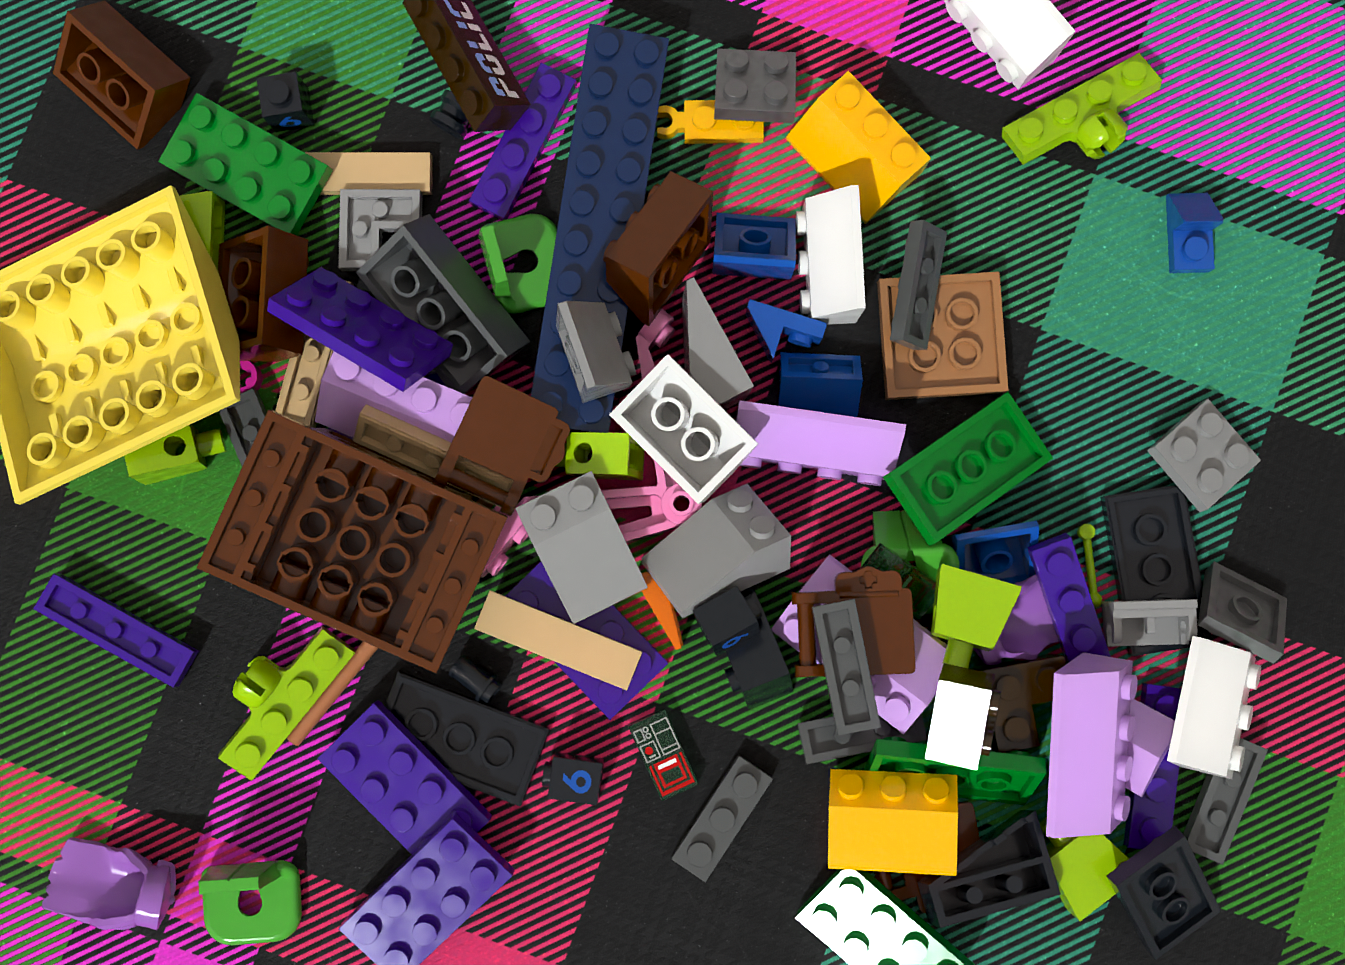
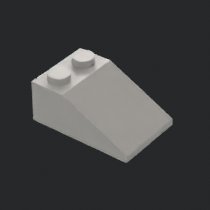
M693 277L686 281L682 297L684 370L726 410L738 404L740 400H745L754 385Z
M564 301L558 303L556 327L582 402L585 403L629 388L632 384L630 376L636 375V370L629 351L622 353L617 337L622 336V329L615 311L608 313L605 303Z
M592 471L515 508L573 624L648 588Z
M745 484L712 498L641 559L643 566L679 615L684 618L693 614L692 610L735 586L741 592L790 569L791 534L751 487Z

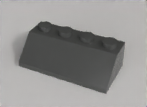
M430 214L402 225L356 272L377 300L392 309L400 311L406 317L427 329L433 330L437 335L453 343L450 357L433 370L448 388L460 393H468L480 383L484 376H490L531 342Z

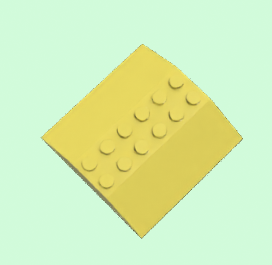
M172 185L0 270V445L16 504L21 505L240 401V341L222 282L176 188Z

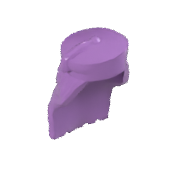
M1036 574L1026 580L1015 583V585L1022 586L994 649L988 652L973 648L984 664L998 665L1002 662V658L1034 660L1045 647L1059 642Z
M69 837L60 851L62 857L57 858L48 876L51 884L46 888L49 896L42 901V908L90 924L102 930H126L136 926L158 930L169 906L175 902L176 869L173 863L165 860H158L157 865H153L146 857L129 848H115L97 841Z

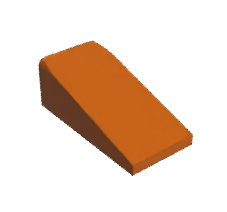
M649 572L641 573L648 588L642 590L643 595L675 650L681 649L684 644L674 606Z

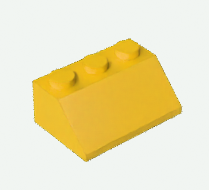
M849 71L818 97L786 136V140L833 190L850 185H859L861 220L865 224L923 173L931 159Z
M830 769L828 869L957 875V775Z

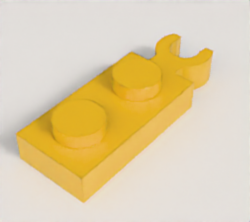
M684 100V112H677L675 108L667 105L659 106L657 117L669 118L672 124L667 128H657V137L667 140L676 136L677 133H684L685 144L763 143L764 122L714 119L715 100Z

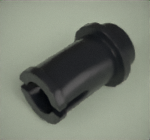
M465 654L455 662L448 673L450 677L455 678L476 695L475 700L478 702L483 700L488 704L502 687V683L497 680V674L491 676L468 659Z

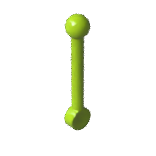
M1083 524L1078 528L1077 534L1083 540L1089 593L1094 608H1097L1102 604V597L1097 593L1091 541L1095 535V528L1091 524Z

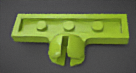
M1137 53L1002 128V138L1023 165L1068 141L1077 143L1087 157L1093 159L1103 158L1105 154L1099 147L1103 145L1109 153H1112L1125 140L1128 125L1118 113L1160 90L1162 79L1143 56Z
M322 626L292 664L287 667H279L265 656H258L247 665L250 667L246 673L241 672L235 681L232 691L236 699L249 707L251 714L219 752L218 759L252 781L355 654V649Z

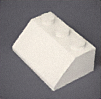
M944 0L950 17L955 22L962 23L971 33V39L976 48L983 53L987 52L996 63L999 75L1006 82H1012L1018 90L1053 63L1076 32L1050 0Z
M850 185L805 198L802 211H796L797 236L803 235L804 251H798L799 275H806V290H800L801 314H808L809 318L827 324L856 323L866 308L859 185Z
M669 354L609 414L697 504L705 502L735 472L759 444Z
M1192 636L1167 761L1182 768L1232 779L1233 771H1241L1245 755V747L1239 746L1242 729L1249 730L1253 715V706L1247 705L1250 689H1257L1261 674V665L1255 664L1256 658L1251 652Z

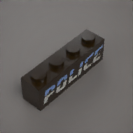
M404 0L402 3L474 132L511 130L531 104L472 0Z

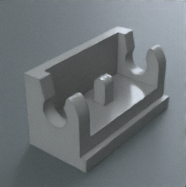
M1197 599L1102 601L1103 635L1107 647L1189 644V641H1192V636L1197 637Z

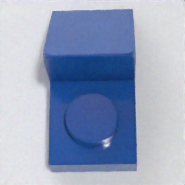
M1208 193L1167 194L1169 273H1207L1214 270L1213 229L1223 223V217Z
M749 299L745 314L771 363L781 334L789 336L788 341L792 344L810 348L812 343L820 344L827 326L825 322Z

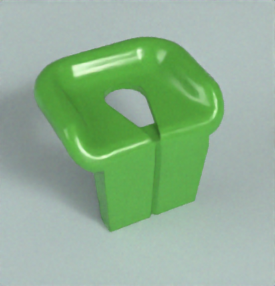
M525 214L486 224L479 231L478 237L494 296L508 313L517 314L545 307L557 227L550 219L543 215ZM523 250H529L536 254L538 265L533 271L527 273H506L503 264L504 260Z
M905 510L902 512H873L874 546L867 549L863 555L861 567L870 566L874 563L883 570H888L886 567L895 556L903 561H915L917 570L935 583L913 609V615L933 614L938 568L941 564L956 568L960 567L955 550L951 546L942 543V540L929 546ZM885 548L893 553L888 561L886 560L885 565H881L880 562H876V558L881 557L879 554ZM886 550L881 553L886 559L891 556ZM895 558L888 568L900 573L899 570L904 562ZM896 561H899L901 563V566L898 569H895L893 567V564ZM919 575V578L922 579L923 581H925L927 584H926V585L924 586V588L920 591V593L916 596V598L912 601V605L914 604V602L918 599V597L922 594V592L926 589V587H927V586L929 585V583H930L928 580H926L925 578H923V577L920 576V575ZM918 581L915 585L907 587L911 590L912 597L923 585L921 582Z
M278 860L209 866L202 872L198 883L199 895L202 894L204 924L209 935L217 942L224 945L277 942L288 938L298 928L302 917L300 873L291 862ZM259 890L262 907L257 914L247 915L241 911L239 906L241 891Z

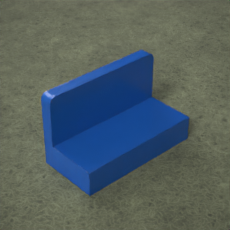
M780 352L778 406L852 417L858 416L863 381L860 356Z

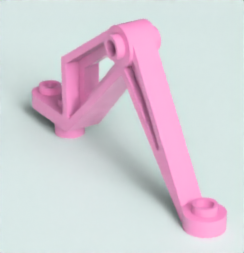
M661 309L650 326L644 324L636 336L642 380L655 367L650 350L655 345L662 348L675 332V329L671 326L674 318L663 309ZM655 460L658 482L656 486L601 490L610 509L651 507L652 515L650 517L619 526L626 543L676 529L702 507V503L697 504ZM539 496L523 497L516 507ZM680 499H686L690 504L687 510L678 511L675 509V503ZM496 506L493 510L499 512L500 507ZM516 509L506 520L481 575L482 578L488 573L495 576L509 560V557L505 554L515 542L520 545L528 538V534Z

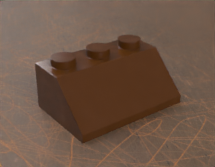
M105 0L67 11L53 74L137 150L143 148L182 107L191 77Z
M670 171L661 184L657 183L653 186L648 195L647 203L640 212L635 211L630 216L623 234L618 240L614 239L609 243L603 256V261L606 263L607 283L638 319L647 326H650L711 241L713 191Z
M266 226L219 244L218 273L239 337L240 361L279 362L303 354L304 333L267 312L270 297L307 276L309 265L308 239L272 226Z

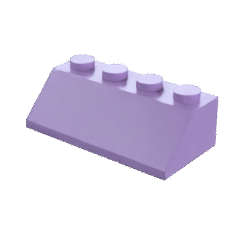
M333 351L321 379L315 422L354 438L359 414L367 404L452 443L473 397L424 377L402 392Z
M741 400L739 401L735 421L759 443L740 466L761 468L762 462L778 464L777 471L791 474H801L802 468L818 470L817 477L832 480H841L842 474L858 476L857 483L881 486L882 480H884L883 476L896 468L906 430V424Z
M829 554L799 592L835 591V576L840 572L852 571ZM791 601L771 630L799 652L797 605H792ZM914 619L915 672L911 674L870 675L878 715L903 735L936 695L938 680L943 667L942 662L947 648V644L938 637L931 635L929 630ZM815 628L817 664H823Z
M1083 652L1054 673L1046 824L1047 837L1064 838L1111 834L1122 821L1125 822L1128 818L1130 797L1125 796V784L1130 779L1133 760L1131 756H1127L1128 741H1131L1135 730V718L1130 716V701L1134 700L1138 685L1137 676L1132 675L1133 661Z

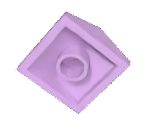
M1134 699L1130 701V716L1135 718V730L1131 741H1128L1127 756L1132 757L1133 767L1125 788L1143 797L1170 748L1175 720Z

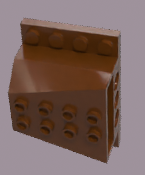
M268 410L197 565V569L437 673L508 516L473 501L474 496L447 483L445 486L434 482L435 478L362 446L328 428H311L273 410Z

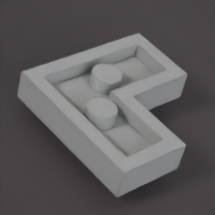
M340 189L338 268L341 271H358L382 247L383 232H396L402 225L421 218L423 194L420 189Z

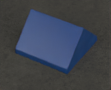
M717 213L712 274L791 280L796 265L795 218Z
M1037 520L944 537L945 544L951 546L958 556L959 569L1011 584L1021 582L1036 574L1027 547L1038 543L1039 524Z

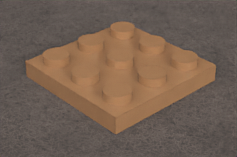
M1000 272L940 275L927 350H913L890 340L891 323L895 313L900 278L878 280L885 400L996 394L1009 391Z

